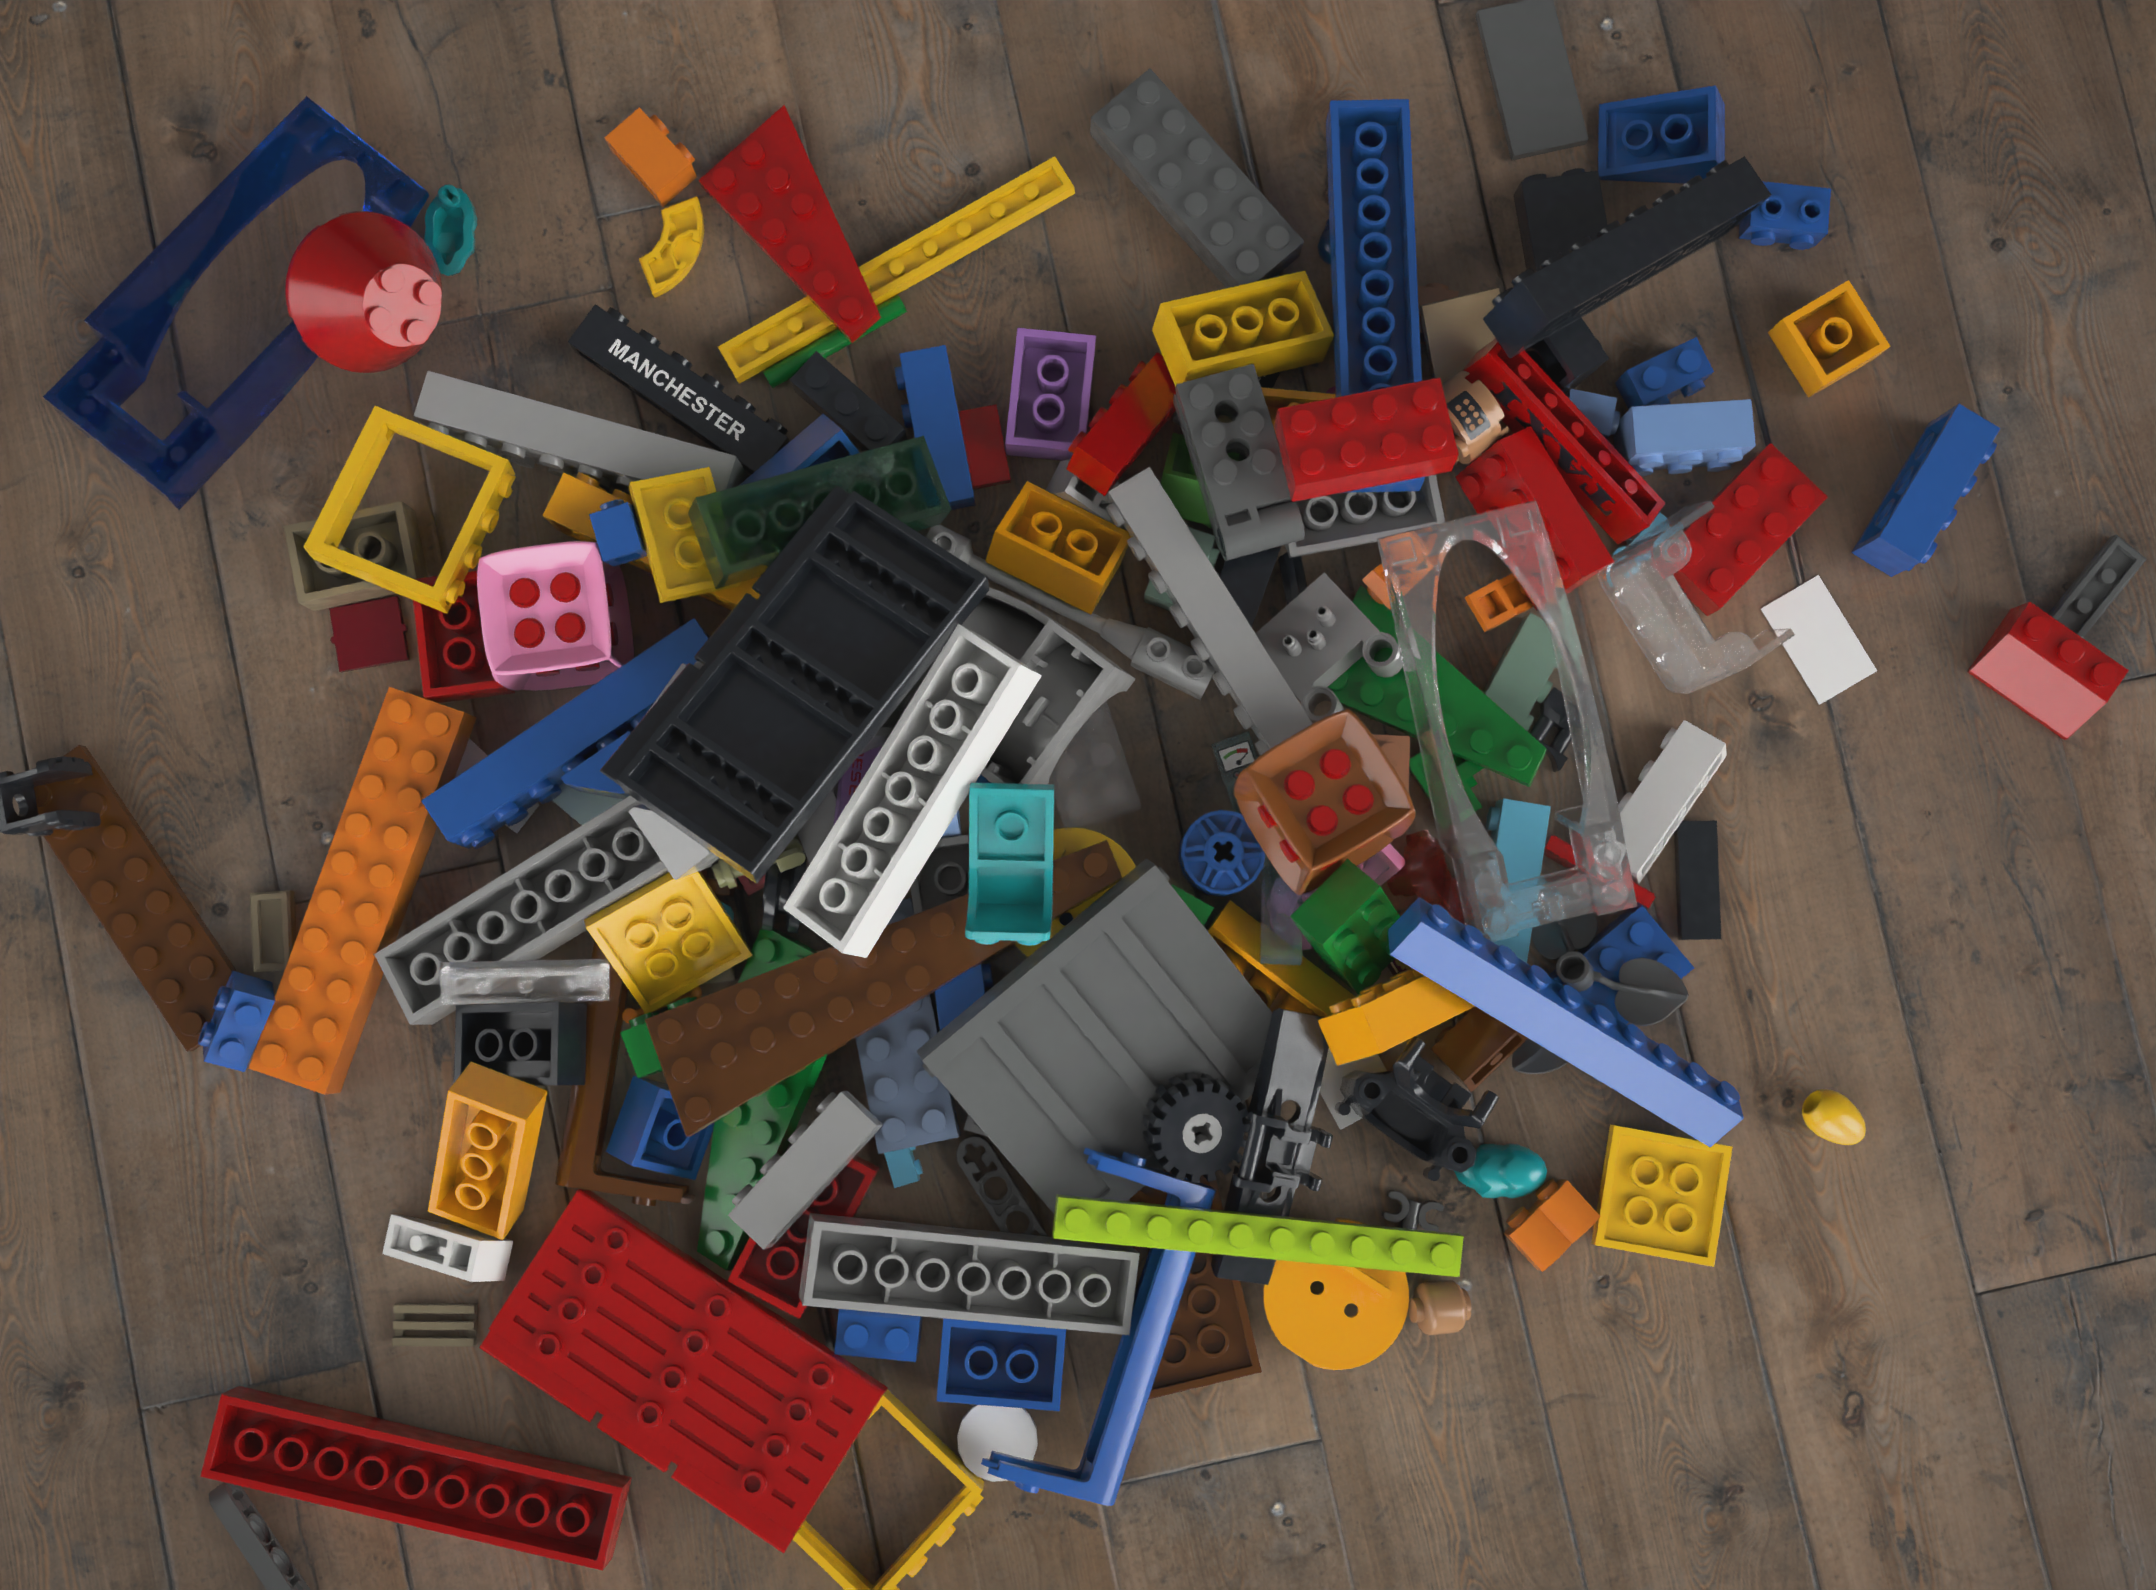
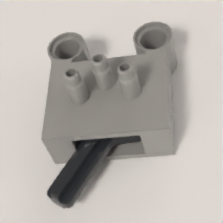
M1288 552L1279 556L1278 560L1287 606L1255 634L1295 697L1301 702L1302 708L1313 724L1324 717L1344 710L1334 692L1327 687L1362 656L1372 672L1380 677H1391L1397 674L1403 667L1404 656L1394 637L1388 633L1380 632L1325 572L1307 587L1302 556L1289 558ZM1390 648L1393 650L1391 657L1385 662L1374 661L1375 654L1380 649ZM1320 702H1332L1331 709L1327 714L1323 716L1314 715L1315 707Z

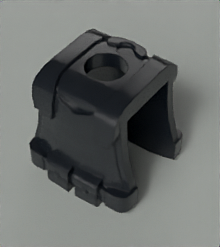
M61 756L37 761L36 768L14 774L11 771L0 772V832L7 835L28 834L29 836H48L53 833L54 829L83 830L99 826L101 824L100 814L95 812L56 810L39 815L34 791L36 786L93 775L91 765L88 762H84L81 758ZM13 797L18 803L19 815L14 810Z

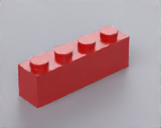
M1159 352L1147 364L1141 361L1129 378V381H1131L1129 386L1121 384L1109 401L1111 407L1108 410L1101 407L1089 424L1091 430L1087 434L1081 431L1068 449L1073 455L1066 469L1103 496L1108 494V491L1113 488L1176 412L1173 397L1176 395V387L1163 355Z

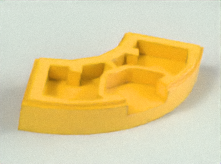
M697 196L661 210L663 219L661 237L652 251L639 258L654 298L665 294L679 284L690 272L699 256L704 238V217Z

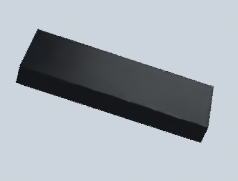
M1717 820L1682 821L1674 832L1678 940L1721 939Z

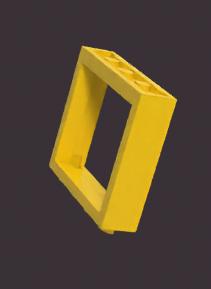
M374 406L304 545V549L318 562L448 614L452 603L455 604L457 597H462L464 593L465 583L463 581L469 568L474 569L479 562V558H481V544L486 533H492L498 523V508L503 498H509L513 492L511 486L516 478L514 476L515 472L508 459ZM395 433L490 471L433 587L338 548Z
M888 1389L870 1418L883 1406L965 1486L874 1585L805 1520L793 1540L844 1590H900L896 1585L906 1574L912 1578L920 1571L928 1560L924 1554L934 1543L941 1547L956 1530L952 1525L962 1513L967 1516L971 1515L975 1511L976 1506L984 1499L980 1495L983 1491L984 1481L971 1472L964 1462Z

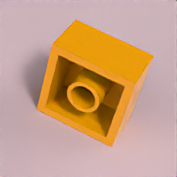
M1849 280L1786 316L1767 332L1808 398L1871 362L1891 347Z

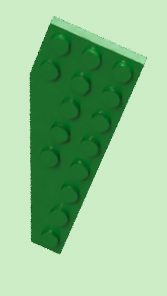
M774 927L772 931L760 929L751 950L752 956L748 958L738 983L815 954L817 951ZM828 1054L714 1122L697 1252L726 1271L733 1270L750 1237L728 1216L736 1207L732 1200L746 1185L750 1184L754 1187L764 1176L760 1170L772 1156L778 1153L782 1157L787 1151L790 1144L788 1139L796 1130Z

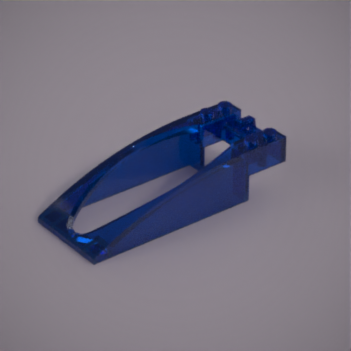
M307 96L84 320L100 340L43 396L63 418L88 438L93 439L178 510L190 500L249 438L318 358L302 341V336L297 330L294 320H292L208 409L185 390L177 394L191 413L163 441L120 406L146 381L148 372L167 330L188 293L203 272L220 252L270 204L306 176L333 161L346 159L356 163L362 170L365 180L363 211L387 215L411 227L429 198L427 190Z

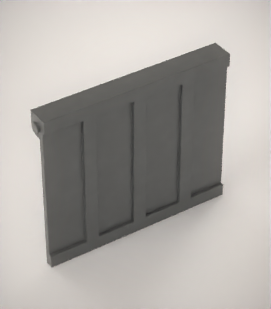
M1147 858L917 1050L918 1055L924 1062L922 1066L932 1078L936 1076L1054 1214L1057 1195L1127 1201L1145 1186L1095 1169L1096 1166L1087 1163L1089 1155L1083 1153L1085 1147L1122 1158L1124 1151L1146 1158V1166L1162 1171L1165 1169L1148 1148L1149 1144L1144 1140L1143 1131H1146L1147 1128L1142 1123L1143 1114H1151V1111L1146 1107L1149 1099L1151 1098L1157 1102L1160 1097L1155 1090L1160 1085L1166 1090L1172 1087L1169 1081L1170 1078L1177 1076L1181 1081H1185V1073L1194 1072L1199 1078H1201L1202 1073L1211 1075L1215 1080L1218 1078L1224 1082L1242 1100L1240 1101L1241 1103L1253 1094L1272 1011L1168 882L1170 878L1160 866L1157 868Z

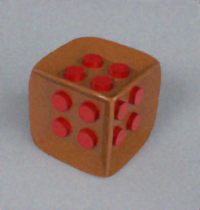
M1349 709L1324 717L1263 753L1239 773L1233 790L1239 809L1254 837L1280 877L1298 896L1319 888L1347 859L1358 866L1380 852L1395 838L1402 836L1408 830L1416 815L1410 795L1396 770L1368 728Z

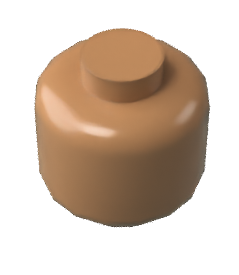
M1453 1280L1420 1283L1414 1290L1413 1298L1409 1299L1408 1314L1410 1320L1413 1323H1417L1419 1329L1426 1335L1455 1333L1461 1331L1465 1322L1470 1319L1471 1301L1467 1291L1464 1288L1461 1289Z

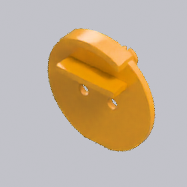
M1337 1217L1335 1219V1222L1365 1224L1349 1218ZM1276 1260L1269 1284H1264L1263 1303L1269 1325L1283 1346L1315 1367L1344 1370L1371 1362L1393 1344L1406 1320L1409 1306V1287L1405 1272ZM1314 1281H1320L1323 1284V1290L1319 1294H1314L1310 1290V1286ZM1353 1303L1357 1306V1312L1354 1316H1347L1344 1309L1347 1304Z

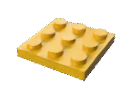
M700 871L678 880H674L670 872L584 919L586 929L645 1014L661 1008L752 956L748 944Z
M1610 1124L1596 1210L1601 1217L1594 1224L1591 1244L1714 1267L1733 1147L1715 1143L1710 1148L1694 1139Z

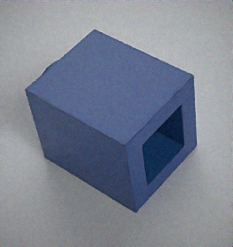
M621 499L613 500L600 505L601 511L589 514L603 562L615 567L647 556L632 504L629 502L624 503V500Z

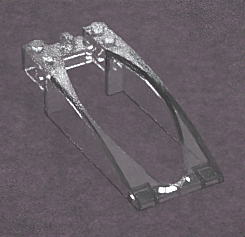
M1537 501L1521 503L1377 538L1440 848L1452 857L1465 924L1474 926L1485 938L1496 942L1519 936L1518 931L1584 914L1595 913L1597 916L1637 907L1623 827L1598 711L1567 595ZM1462 540H1474L1485 545L1504 562L1536 606L1551 633L1583 797V805L1556 811L1555 820L1569 829L1576 867L1513 883H1508L1503 855L1482 825L1464 789L1449 746L1439 698L1435 650L1438 581L1444 557L1453 545Z

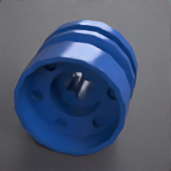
M1217 810L1202 815L1189 826L1179 843L1177 859L1181 874L1192 888L1204 895L1224 897L1242 891L1257 879L1264 866L1265 853L1242 814L1234 811ZM1225 843L1231 847L1228 853L1232 858L1231 861L1223 859L1217 862L1213 858L1217 853L1213 848L1214 844L1219 847Z

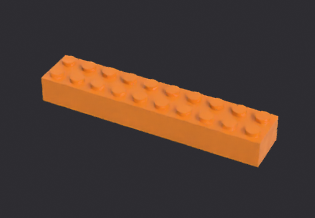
M392 687L388 688L277 989L275 1003L260 1035L248 1069L324 1095L341 1092L384 974L374 954L396 941L437 829V824L421 800L455 778L476 722V717Z

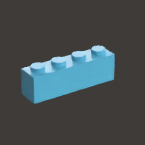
M1503 798L1496 801L1495 807L1491 806L1487 815L1486 829L1491 830L1489 846L1484 845L1481 853L1480 869H1485L1483 885L1478 884L1476 888L1474 908L1479 909L1477 924H1472V926L1477 928L1485 938L1498 946L1504 945L1508 947L1519 959L1527 963L1551 806Z

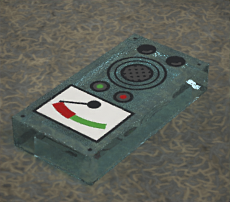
M1249 731L1211 744L1233 810L1240 814L1242 813L1233 793L1234 785L1239 773L1258 758Z

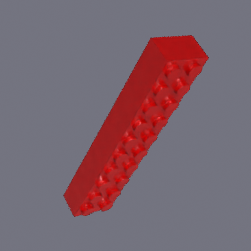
M237 1386L221 1394L200 1477L602 1571L614 1555L632 1477L243 1386Z

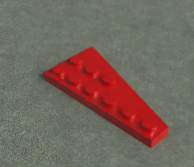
M783 105L698 181L713 200L853 343L874 325L881 316L785 105Z

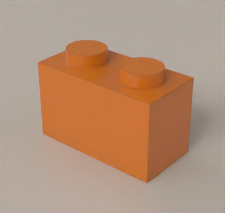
M639 107L604 138L612 153L659 204L664 207L697 178L692 166L695 158L681 142L674 145L666 135L670 133L669 130L655 114L649 118Z

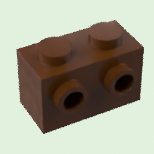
M1475 1006L1465 1011L1464 1017L1454 1027L1449 1026L1445 1028L1435 1039V1045L1431 1050L1451 1073L1472 1092L1528 1038Z

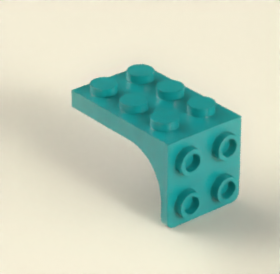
M970 783L969 895L965 937L967 939L986 945L995 944L1000 940H1010L1028 946L1037 945L1042 941L1050 939L1053 911L1054 784Z

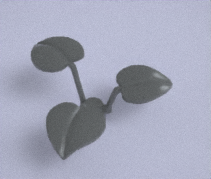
M1547 886L1543 890L1535 907L1531 933L1532 940L1536 949L1545 958L1550 960L1559 959L1556 964V972L1564 983L1563 986L1570 985L1578 992L1587 990L1596 981L1613 990H1619L1615 997L1617 1011L1626 1021L1639 1026L1654 1025L1663 1021L1687 1001L1689 994L1680 977L1664 964L1652 959L1637 958L1625 962L1619 971L1620 983L1602 976L1600 972H1595L1587 958L1575 951L1587 948L1596 937L1598 922L1594 912L1580 899L1562 893L1553 887ZM1529 1038L1512 1053V1068L1517 1072L1525 1074L1552 1072L1568 1063Z

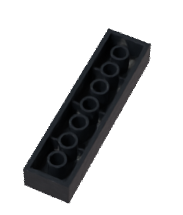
M1744 156L1730 165L1727 160L1720 162L1706 173L1707 177L1705 179H1702L1700 175L1693 177L1680 187L1678 194H1675L1673 190L1666 192L1652 203L1653 207L1648 210L1646 205L1639 207L1625 218L1626 222L1620 225L1618 220L1603 228L1597 234V239L1592 241L1590 236H1587L1568 250L1570 254L1563 256L1561 252H1558L1540 265L1541 270L1534 272L1532 268H1529L1511 281L1514 288L1511 287L1494 298L1492 303L1495 307L1483 318L1508 357L1516 356L1732 231L1771 196V193Z

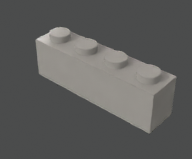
M848 1091L840 1092L838 1095L834 1092L830 1093L817 1107L816 1111L820 1115L810 1126L803 1123L790 1136L788 1141L792 1146L782 1157L778 1153L772 1156L760 1170L764 1175L754 1187L750 1184L746 1185L732 1200L736 1207L728 1216L763 1250L772 1247L883 1126Z

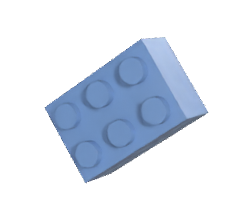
M1751 399L1631 407L1619 420L1617 431L1613 435L1614 448L1640 476L1651 475L1653 470L1668 469V474H1684L1691 472L1692 467L1707 466L1708 472L1729 470L1732 464L1742 460L1743 456L1756 446Z

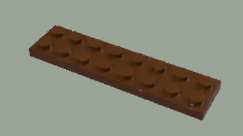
M78 745L65 754L64 757L81 758L84 762H88L91 765L93 775L34 787L38 814L41 815L56 810L95 812L100 814L101 824L83 830L54 829L51 835L43 837L187 1052L194 1051L201 1046L198 1045V1040L204 1023L206 1021L211 1022L215 1009H213V1005L219 988L221 986L226 987L232 971H236V969L86 746Z

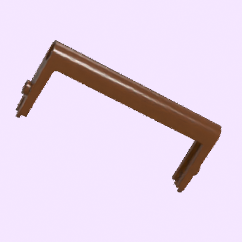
M707 870L700 871L716 895L734 897L735 889H743V885L737 883V887L731 889L728 886L720 888L716 879L707 878ZM594 940L584 1001L587 1004L585 1085H571L555 1184L576 1189L632 1196V1203L637 1205L656 1206L657 1200L690 1204V1201H694L695 1195L688 1194L689 1186L605 1172L601 1168L621 1041L620 1032H622L624 1022L622 1014L626 1009L629 989Z

